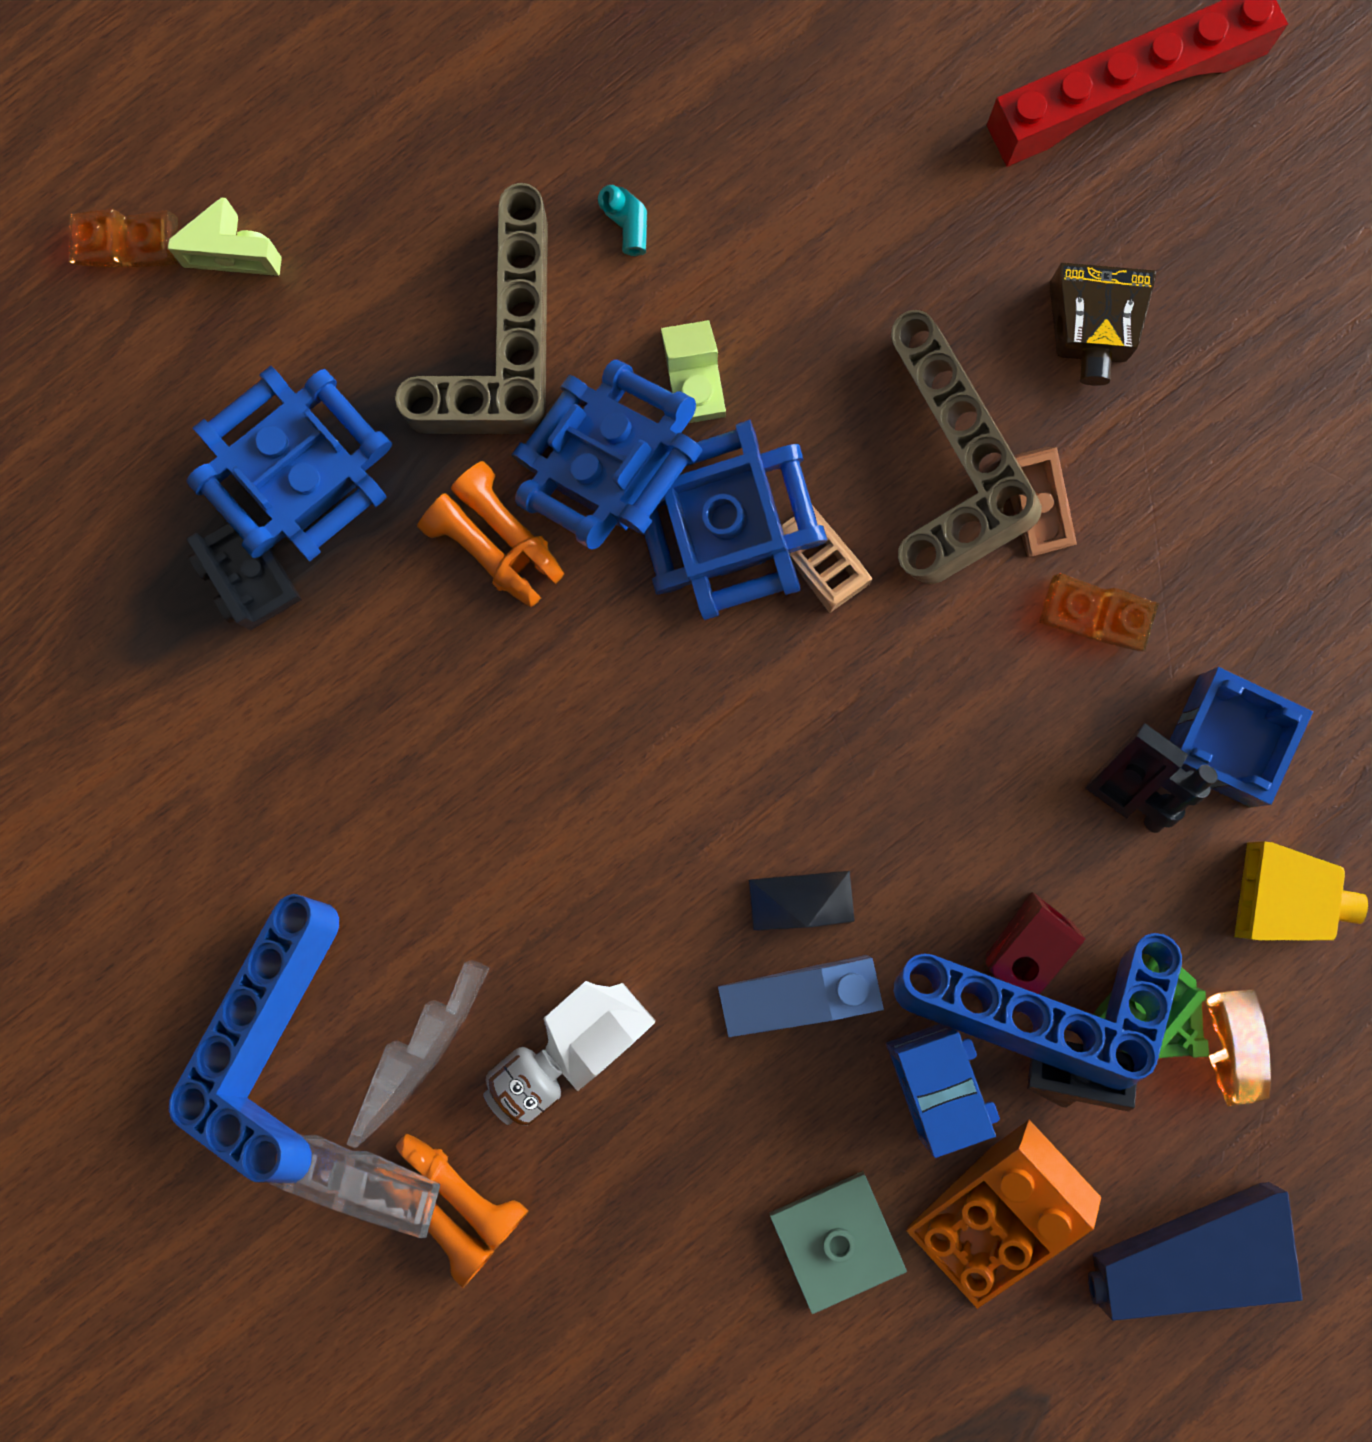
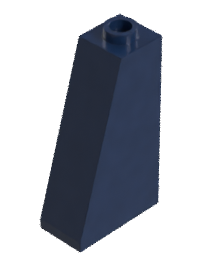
M1270 1182L1256 1184L1093 1254L1095 1271L1088 1272V1286L1091 1299L1094 1304H1099V1307L1112 1321L1303 1301L1289 1195L1287 1191Z

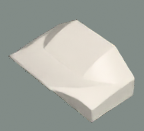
M585 981L543 1018L548 1035V1044L545 1051L555 1060L563 1075L573 1087L579 1091L655 1023V1020L623 983L606 987Z

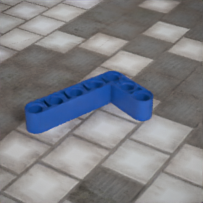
M297 894L283 897L272 910L169 1100L170 1117L178 1127L246 1178L258 1183H296L303 1179L309 1171L312 1162L310 1146L302 1136L247 1098L339 929V916L332 905Z
M1152 933L1140 939L1124 953L1120 960L1105 1019L930 954L915 955L911 958L896 978L893 991L900 1006L913 1014L1106 1087L1122 1090L1130 1088L1146 1078L1154 1071L1157 1065L1182 966V954L1175 941L1165 934ZM1142 954H1148L1154 958L1158 964L1159 973L1149 970L1144 965ZM920 974L927 977L932 983L933 993L923 994L915 990L911 985L910 975ZM961 993H972L977 996L982 1003L983 1013H972L967 1010L962 1003ZM1129 1001L1137 1002L1144 1008L1147 1015L1146 1022L1134 1017L1129 1008ZM1014 1011L1022 1012L1030 1018L1033 1025L1032 1033L1023 1032L1017 1028L1012 1018ZM1064 1030L1073 1031L1078 1034L1083 1043V1052H1076L1066 1044ZM1116 1049L1123 1050L1131 1056L1134 1063L1133 1072L1127 1071L1119 1065L1116 1058Z

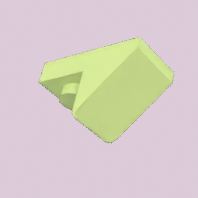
M226 198L217 200L169 239L168 250L184 268L280 275L282 257L269 238L261 233L248 230L239 231L236 235L238 216Z
M710 321L661 328L672 393L681 391L694 398L696 402L695 413L689 423L726 417L718 370V351Z

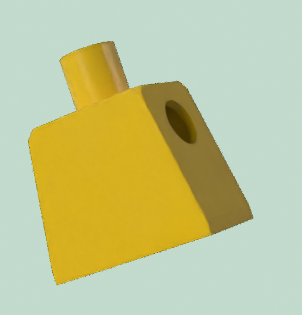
M1247 842L1234 937L1251 940H1334L1337 936L1339 921L1362 924L1368 911V899L1365 894L1343 890L1345 871L1341 866L1273 842Z

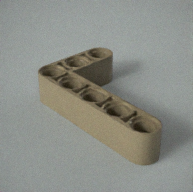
M512 184L504 190L499 200L496 376H416L403 381L396 392V406L410 428L418 433L526 434L535 431L545 417L548 222L542 196L530 184ZM527 208L535 211L532 217L527 220L521 221L513 218L515 212L520 209ZM528 255L534 258L532 264L526 268L520 269L511 265L519 256ZM527 302L534 305L531 313L526 316L518 317L511 314V310L518 303ZM525 349L534 353L532 359L525 365H514L509 362L513 353L518 350ZM422 397L433 399V404L427 412L422 414L411 412V407L417 399ZM478 397L483 400V405L477 412L473 414L460 412V406L466 399ZM526 397L533 400L530 410L523 414H514L508 411L512 401L517 398Z
M910 310L901 314L892 326L891 338L893 345L979 492L909 534L899 547L898 559L900 566L916 580L924 584H936L1030 530L1037 524L1041 516L1042 506L1033 487L934 320L926 312ZM921 331L929 332L925 343L917 348H909V342L916 333ZM944 371L953 372L950 383L940 389L932 388V382L939 373ZM966 412L977 413V419L969 429L964 431L955 430V423L962 414ZM990 453L1002 455L1001 463L994 471L989 473L979 472V464L986 455ZM1024 495L1027 497L1026 506L1019 514L1014 516L1003 514V506L1011 496ZM971 521L980 522L981 532L979 536L972 542L961 543L959 540L961 528ZM935 547L936 559L934 563L926 569H917L916 557L918 553L925 548Z

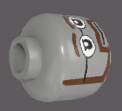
M519 1047L488 1072L485 1079L488 1090L483 1093V1096L491 1110L506 1125L515 1122L522 1126H528L561 1097V1089L557 1078L562 1074V1071L545 1050L535 1054L528 1048Z

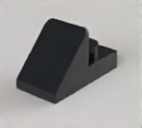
M1065 1041L1072 1050L1083 1052V1044ZM1116 1051L1119 1065L1123 1069L1133 1072L1134 1063L1128 1053ZM1030 1058L1027 1089L1061 1107H1068L1078 1101L1127 1112L1135 1108L1137 1083L1130 1088L1122 1090L1112 1089Z

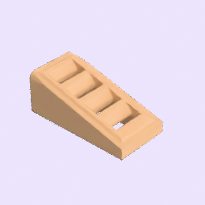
M813 506L818 525L824 526L828 539L826 542L827 546L808 560L802 554L805 550L792 552L790 556L793 565L828 612L831 613L870 585L873 578ZM792 517L782 525L784 535L798 531L795 517ZM834 554L839 561L819 575L814 567ZM845 569L850 577L834 589H831L826 582Z

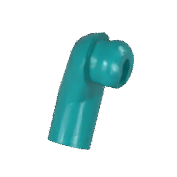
M615 185L603 187L598 194V205L610 219L623 229L622 252L631 256L645 254L647 239L646 207L623 187Z

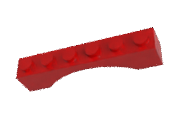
M1221 0L997 97L986 124L1006 167L1050 149L1094 119L1149 91L1192 76L1208 73H1225L1267 55L1287 27L1288 22L1277 0Z

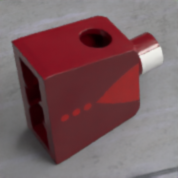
M1032 892L987 952L984 959L989 971L992 972L991 977L1040 995L1084 943L1086 938L1071 920ZM1018 958H1030L1028 963L1022 967L1013 966V963Z

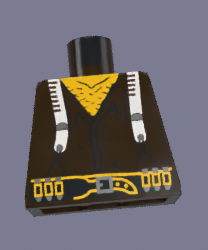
M1061 263L1050 280L1056 352L1062 358L1081 359L1080 382L1082 384L1091 386L1109 384L1111 381L1112 362H1127L1137 350L1156 279L1155 270Z

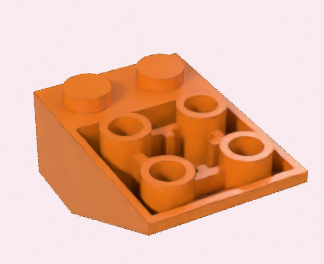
M1027 1120L992 1146L912 1222L906 1231L978 1309L1094 1230L1101 1196L1030 1120Z

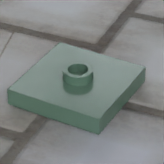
M863 1171L769 1212L812 1314L907 1272Z

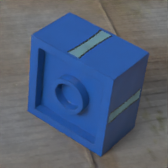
M1217 667L1199 675L1169 741L1188 754L1181 767L1184 771H1196L1201 765H1209L1216 771L1218 778L1210 786L1212 790L1248 807L1272 805L1313 711Z
M937 1024L886 1042L919 1139L934 1158L996 1137L992 1124L998 1122L1000 1117L995 1104L991 1101L984 1103L969 1061L977 1057L972 1040L969 1038L962 1040L958 1031L943 1024Z

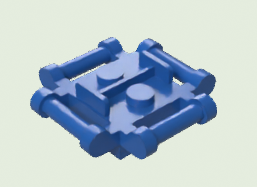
M617 359L611 361L604 369L602 383L596 391L575 376L568 375L560 386L563 392L528 441L525 444L520 442L511 454L517 462L536 474L532 480L523 482L518 488L515 496L517 506L529 513L539 512L576 534L577 542L591 550L598 548L605 541L615 525L625 530L629 527L643 535L652 523L649 517L687 463L694 464L703 451L694 440L682 434V431L695 413V399L681 391L671 393L634 374L630 365ZM627 392L664 411V416L659 423H656L618 403V401ZM550 446L553 452L546 459L541 455ZM556 489L595 513L585 517L552 498L551 495Z
M270 365L259 374L260 381L207 422L205 419H202L192 427L201 440L215 454L216 458L209 464H203L196 468L188 476L186 482L196 495H204L243 539L242 547L252 558L263 555L286 536L310 562L321 553L319 550L320 546L371 504L376 508L387 499L382 489L365 471L390 450L392 442L383 432H375L338 391L336 388L337 381L326 369L313 374L307 380L304 387L295 394L280 374ZM275 395L282 403L280 407L230 447L222 440L223 436ZM321 401L361 445L352 455L343 448L310 411ZM230 474L271 519L265 526L258 527L220 484ZM355 487L358 488L353 494L346 498L342 503L335 507L331 512L324 516L309 530H307L306 532L303 531L306 527H308L312 522L319 518L323 513L330 509L334 504L341 500Z
M751 420L737 423L735 430L696 442L703 451L694 464L742 449L743 455L679 475L649 518L652 520V523L645 531L644 536L656 575L652 578L655 593L665 594L692 584L701 615L704 620L719 616L720 610L781 591H784L785 595L800 591L799 581L790 553L814 548L828 541L824 526L817 523L800 463L804 460L800 445L791 444L761 454ZM781 469L798 531L784 535L766 472ZM664 505H667L684 567L676 570L673 566L657 510ZM774 558L778 572L714 592L712 591L709 578L737 572Z

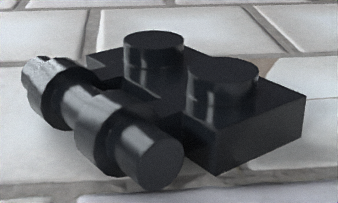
M1144 723L1092 776L1085 789L1126 819L1138 809L1146 815L1144 818L1146 828L1153 833H1158L1164 827L1170 828L1177 824L1184 817L1185 809L1189 805H1198L1210 794V786L1217 781L1218 776L1216 771L1209 765H1201L1196 771L1186 772L1181 769L1188 754ZM1162 786L1171 794L1161 795L1157 790Z

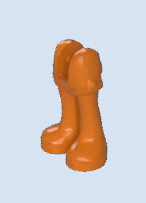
M480 461L464 472L452 484L451 491L483 518L512 549L505 555L469 519L460 506L447 493L442 494L428 508L418 522L417 528L430 538L443 535L451 537L465 548L493 577L492 583L498 591H507L523 604L533 607L539 602L541 597L531 588L529 582L524 577L521 578L518 573L531 561L539 573L545 575L554 584H557L564 576V572L548 550V542L542 536H534L500 502L492 489L495 474L484 461Z
M405 1134L397 1142L396 1148L401 1156L422 1174L415 1183L398 1166L387 1160H382L373 1173L392 1198L393 1205L399 1211L405 1209L423 1225L441 1246L450 1260L451 1276L464 1288L495 1252L494 1250L518 1226L529 1210L515 1200L499 1205L492 1204L480 1196L458 1175L447 1162L448 1156L442 1149H433L420 1139L410 1134ZM435 1189L468 1221L483 1241L470 1236L428 1196L431 1191Z

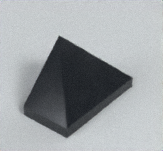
M850 871L749 880L753 930L808 928L855 921Z

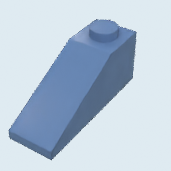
M867 955L718 986L728 1037L834 1021L884 1010L873 958Z

